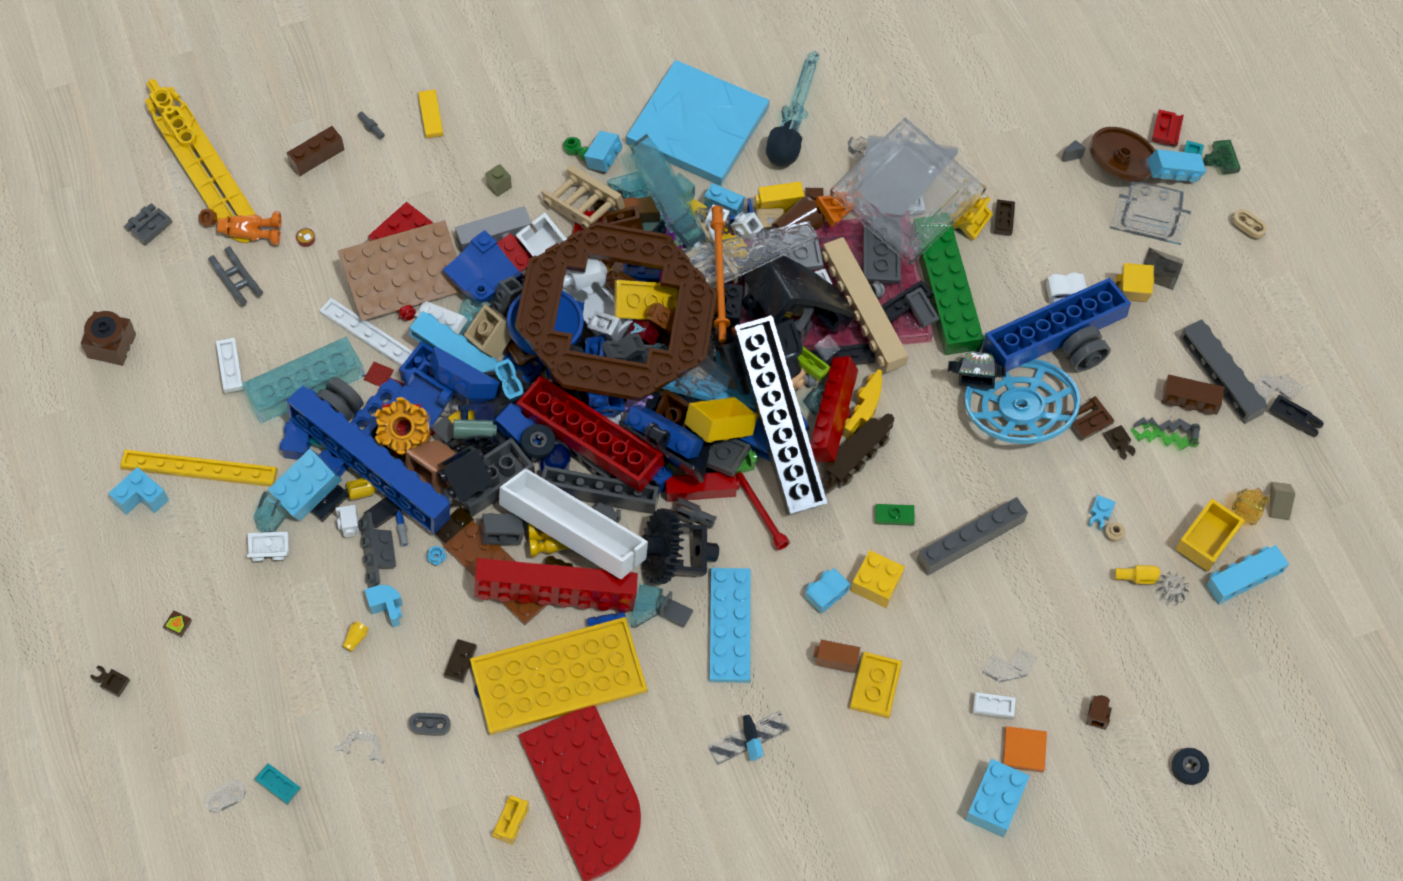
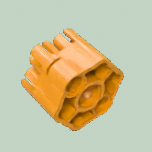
M403 397L396 398L397 401H393L391 406L376 411L375 417L377 418L378 429L375 438L384 447L406 457L407 450L431 441V417L425 409L411 404ZM403 420L410 421L412 425L411 431L405 436H400L396 429L398 423Z

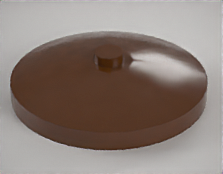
M1104 127L1093 135L1089 145L1090 153L1103 170L1127 181L1138 182L1152 177L1147 159L1156 150L1144 137L1121 127Z

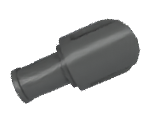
M678 497L677 502L683 504L675 505V509L679 511H675L678 514V518L690 523L698 521L713 528L717 516L701 511L699 505Z

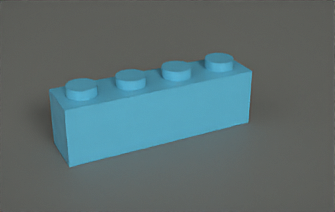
M1276 545L1271 548L1266 546L1257 555H1248L1242 562L1238 564L1232 563L1222 572H1214L1209 576L1210 579L1206 586L1217 603L1221 604L1283 573L1289 563Z

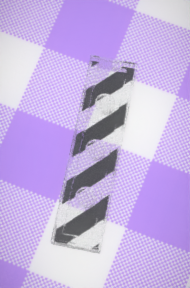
M781 710L754 723L758 734L757 739H760L761 744L790 730ZM744 728L708 745V749L717 765L748 751Z

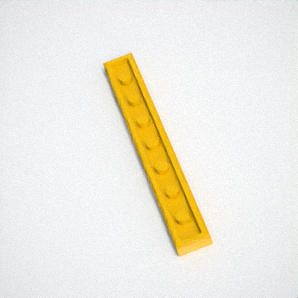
M124 449L120 464L121 470L133 471L138 467L147 473L268 487L275 483L278 472L277 467L126 449Z

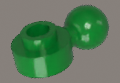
M576 137L567 138L563 142L565 153L568 155L578 154L579 158L585 161L584 155L589 147H582L580 140Z

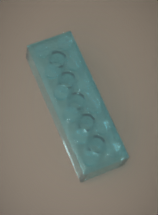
M346 336L243 382L242 385L251 406L262 424L288 412L286 400L302 385L307 389H313L317 394L320 389H326L325 385L331 377H338L347 384H350L365 377V372L359 357Z

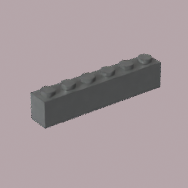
M1201 319L1183 328L1179 338L1215 385L1224 387L1223 396L1243 423L1246 424L1263 415L1268 406L1265 399L1258 394L1254 384L1249 382L1243 370L1236 365L1231 354L1227 353L1223 348L1221 341L1214 336L1209 325L1205 324Z
M544 466L541 478L578 500L597 504L600 502L603 505L607 504L609 506L653 514V511H656L659 499V487L647 485L640 493L619 479Z
M1016 497L920 550L917 561L927 576L1022 524L1025 522L1028 511Z

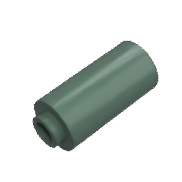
M453 419V439H465L478 435L496 436L497 425L493 424V420Z

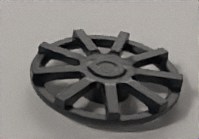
M471 436L458 443L457 451L460 452L467 448L461 447V444L480 449L483 455H486L493 450L492 448L498 447L500 442L490 436ZM492 440L495 441L494 444L487 445L490 442H492Z

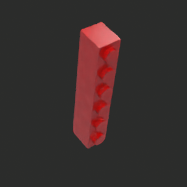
M850 356L834 357L832 359L810 442L813 456L817 462L836 460L858 374V368Z

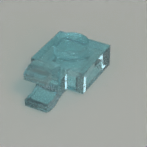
M822 382L816 388H812L803 400V403L813 415H818L826 386Z

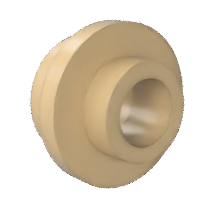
M1112 522L1106 527V535L1112 541H1119L1125 536V528L1118 522ZM1113 529H1117L1119 532L1115 533Z

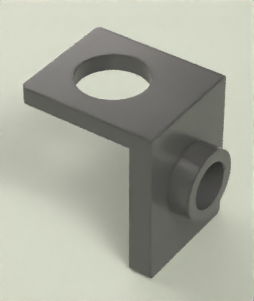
M669 591L660 607L661 617L682 627H685L693 613V609L672 600L671 591Z

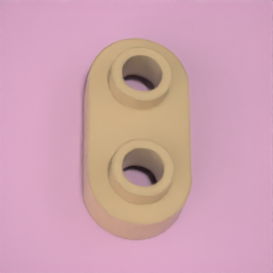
M1245 209L1235 212L1233 216L1235 226L1256 239L1262 238L1267 231L1265 222Z

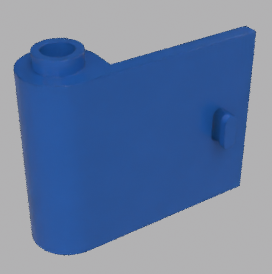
M416 367L409 368L403 377L405 385L396 398L403 397L411 404H421V408L430 414V427H432L451 400L454 391Z

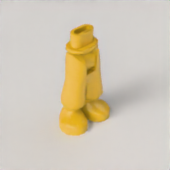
M528 523L531 558L537 557L541 552L552 554L570 549Z

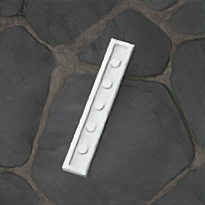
M330 298L319 310L321 315L400 367L413 352L368 321L361 322L357 314L333 298Z

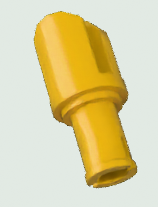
M364 478L346 483L351 500L373 496L374 491H377Z
M1153 565L1115 568V580H1133L1135 584H1156L1160 576V568Z

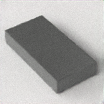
M921 287L904 296L922 329L940 319Z

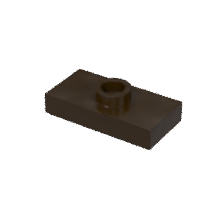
M997 199L994 233L1012 235L1015 211L1014 201Z

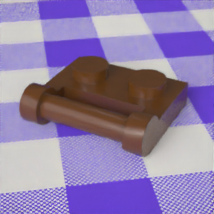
M1096 396L1090 398L1089 402L1079 407L1077 416L1092 408L1096 410L1079 420L1076 419L1071 425L1082 441L1112 425L1115 421ZM1073 410L1067 411L1063 415H1072Z

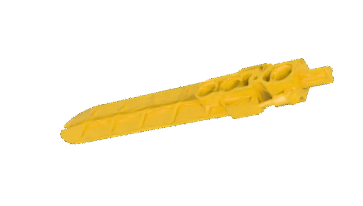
M149 79L146 85L151 93L149 94L150 97L145 100L148 111L152 114L155 124L209 209L217 213V219L234 216L226 202H229L237 216L254 215L253 208L196 121L193 113L187 104L181 100V96L173 87L166 88L164 86L161 88L155 79ZM174 100L181 104L180 107L175 105ZM156 109H157L158 113L160 114V116H158V117H157L156 114H155ZM196 150L200 157L197 158L193 151ZM201 162H203V163L205 164V166L207 167L208 171H209L210 174L212 175V178H210V177L208 176V174L206 173L205 169H204L203 166L201 165ZM213 182L217 183L225 198H222ZM229 235L230 238H232V239H234V240H236V241H238V242H242V243H248V242H250V241H249L248 239H246V238H239V237H234V236H230V235Z

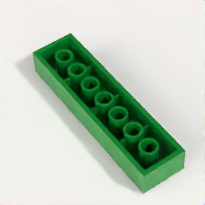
M946 214L914 219L911 232L925 284L933 292V296L929 299L940 318L936 325L944 354L951 355L976 351L977 348L982 347L984 337L950 216Z

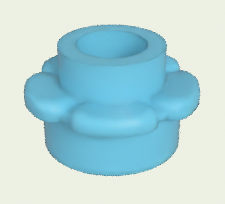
M433 546L428 551L427 560L430 563L432 562L433 565H440L442 561H445L446 553H444L443 548Z

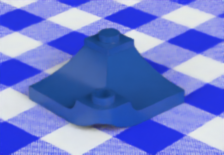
M485 230L474 237L470 244L450 264L443 268V274L467 297L475 302L491 301L500 281L514 276L517 280L522 278V273L506 257L498 246L497 241Z

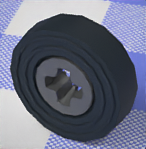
M533 424L527 427L521 436V447L524 453L535 459L549 456L556 444L555 435L552 430L542 424ZM536 437L542 440L541 445H538L537 442L534 443Z
M1195 748L1181 749L1172 760V772L1180 782L1186 785H1195L1201 783L1207 777L1209 762L1207 757ZM1188 762L1195 765L1193 771L1190 770V767H1186Z

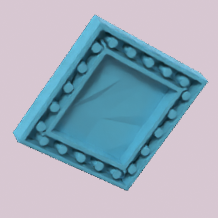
M675 60L627 134L626 144L722 186L769 109L770 100Z

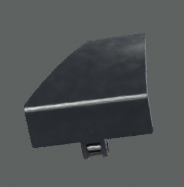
M760 248L740 268L741 275L751 289L742 300V306L747 310L750 318H759L765 312L767 317L772 316L775 322L794 304L815 306L849 317L855 316V313L836 287L804 265L775 251Z
M673 392L689 403L700 402L692 396ZM623 421L619 422V426L663 453L665 461L699 482L705 480L711 446L710 442H704L698 457L688 459L667 447L671 434L667 430L660 429L656 423H650L643 434L634 428H630Z

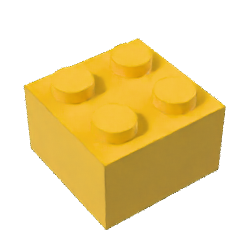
M869 550L852 582L851 592L887 608L903 577L905 566Z

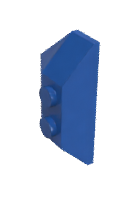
M437 346L434 347L430 364L435 380L454 391L453 398L472 407L496 397L500 385L499 381Z

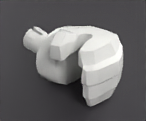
M588 257L585 273L566 270L563 288L571 285L575 292L584 291L586 294L592 295L594 293L591 287L593 282H598L600 287L606 284L607 268L605 264L598 258Z

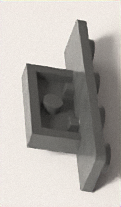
M366 512L359 520V529L362 535L361 546L364 551L363 564L366 567L365 581L368 583V588H371L380 583L379 568L394 569L396 561L392 531L373 529L372 513Z

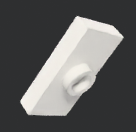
M975 692L973 714L1014 719L1016 698Z

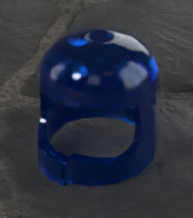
M555 444L554 450L550 455L542 459L540 464L541 474L543 473L544 463L549 467L569 470L571 455L564 445Z

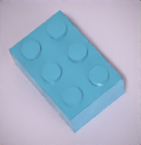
M309 449L268 491L294 518L301 521L342 479L315 451Z
M991 759L965 821L1004 838L1030 775Z

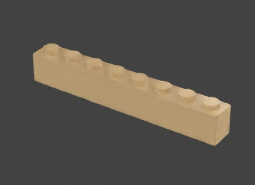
M844 237L823 244L822 260L824 263L827 262L830 275L835 277L838 290L843 292L845 300L855 313L854 319L860 323L861 332L864 337L867 336L872 352L875 351L880 367L889 372L907 365L908 354Z

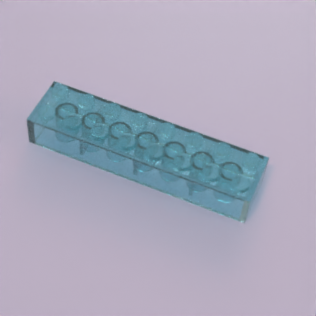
M647 134L629 146L632 151L631 157L635 161L637 169L641 172L640 176L646 182L645 186L651 192L650 196L656 202L655 206L661 212L660 216L666 223V228L670 233L674 232L677 241L681 245L684 243L689 249L707 235L666 156Z

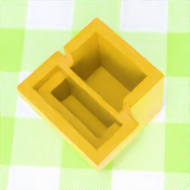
M1124 263L1121 267V274L1116 275L1114 283L1129 301L1147 302L1153 294L1154 265Z

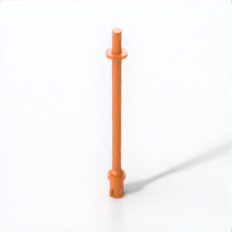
M713 206L711 208L712 221L710 227L714 230L718 307V319L714 320V326L718 328L719 342L723 343L726 342V327L730 326V320L725 317L722 230L725 228V221H723V207Z

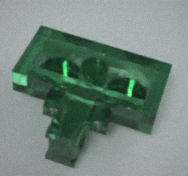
M1231 139L1214 141L1212 144L1214 151L1211 154H1205L1203 159L1204 166L1215 165V167H1220L1222 174L1239 173L1241 167Z

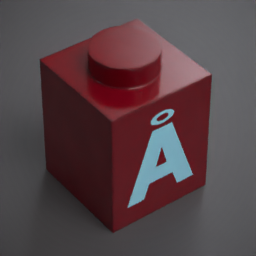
M633 320L627 335L639 334L644 345H655L660 329L651 322Z

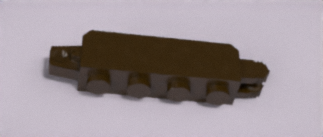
M888 413L880 420L870 418L837 452L836 460L826 463L825 477L821 481L823 490L826 493H830L836 487L840 489L844 484L848 485L853 479V475L865 467V462L875 457L880 446L884 447L889 442V434L894 422L893 414Z

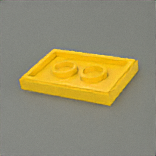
M863 651L849 709L889 719L902 661Z

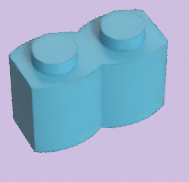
M509 359L496 363L495 371L502 383L506 397L510 402L519 400L524 394V389L517 378V372L513 363Z
M835 568L830 571L826 570L820 576L819 581L816 583L811 582L806 587L805 598L822 614L850 590L851 584Z

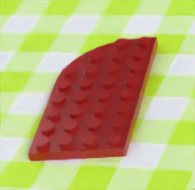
M596 706L573 711L519 734V739L582 880L593 881L616 869L630 855L637 842L641 827V810L637 794Z

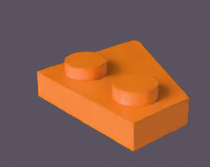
M845 194L818 196L815 200L831 227L850 214L854 208Z

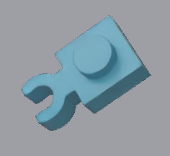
M1097 495L1090 512L1094 516L1091 517L1088 526L1091 527L1093 522H1097L1100 525L1098 530L1101 531L1105 524L1104 520H1109L1116 502Z

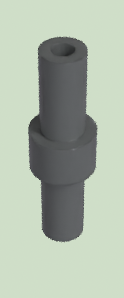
M359 112L357 116L365 124V127L379 139L384 138L385 134L377 127L378 124L373 119H369L364 112Z

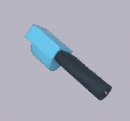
M745 715L743 716V728L750 761H756L763 757V749L760 739H757L756 726L751 716Z

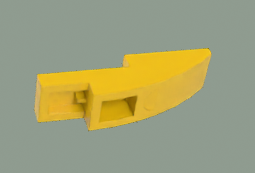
M878 369L875 374L871 373L867 379V385L861 387L856 395L858 400L857 406L853 411L854 415L851 419L847 418L844 425L843 436L848 440L859 426L862 427L875 415L882 388V370Z

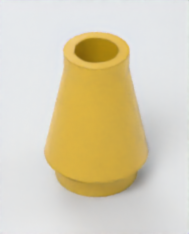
M355 621L354 624L350 625L342 647L353 652L357 645L368 635L369 628Z

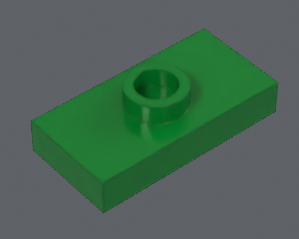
M875 504V524L914 526V505Z

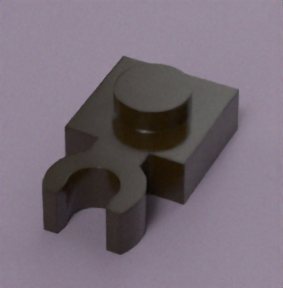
M1122 425L1105 432L1104 437L1114 451L1120 450V457L1123 460L1127 458L1126 451L1130 452L1132 456L1135 455V448L1128 445L1131 442V438Z
M97 666L96 668L101 672V675L96 677L91 674L92 680L96 683H101L100 687L105 691L120 697L130 679L113 669L107 673L102 666Z

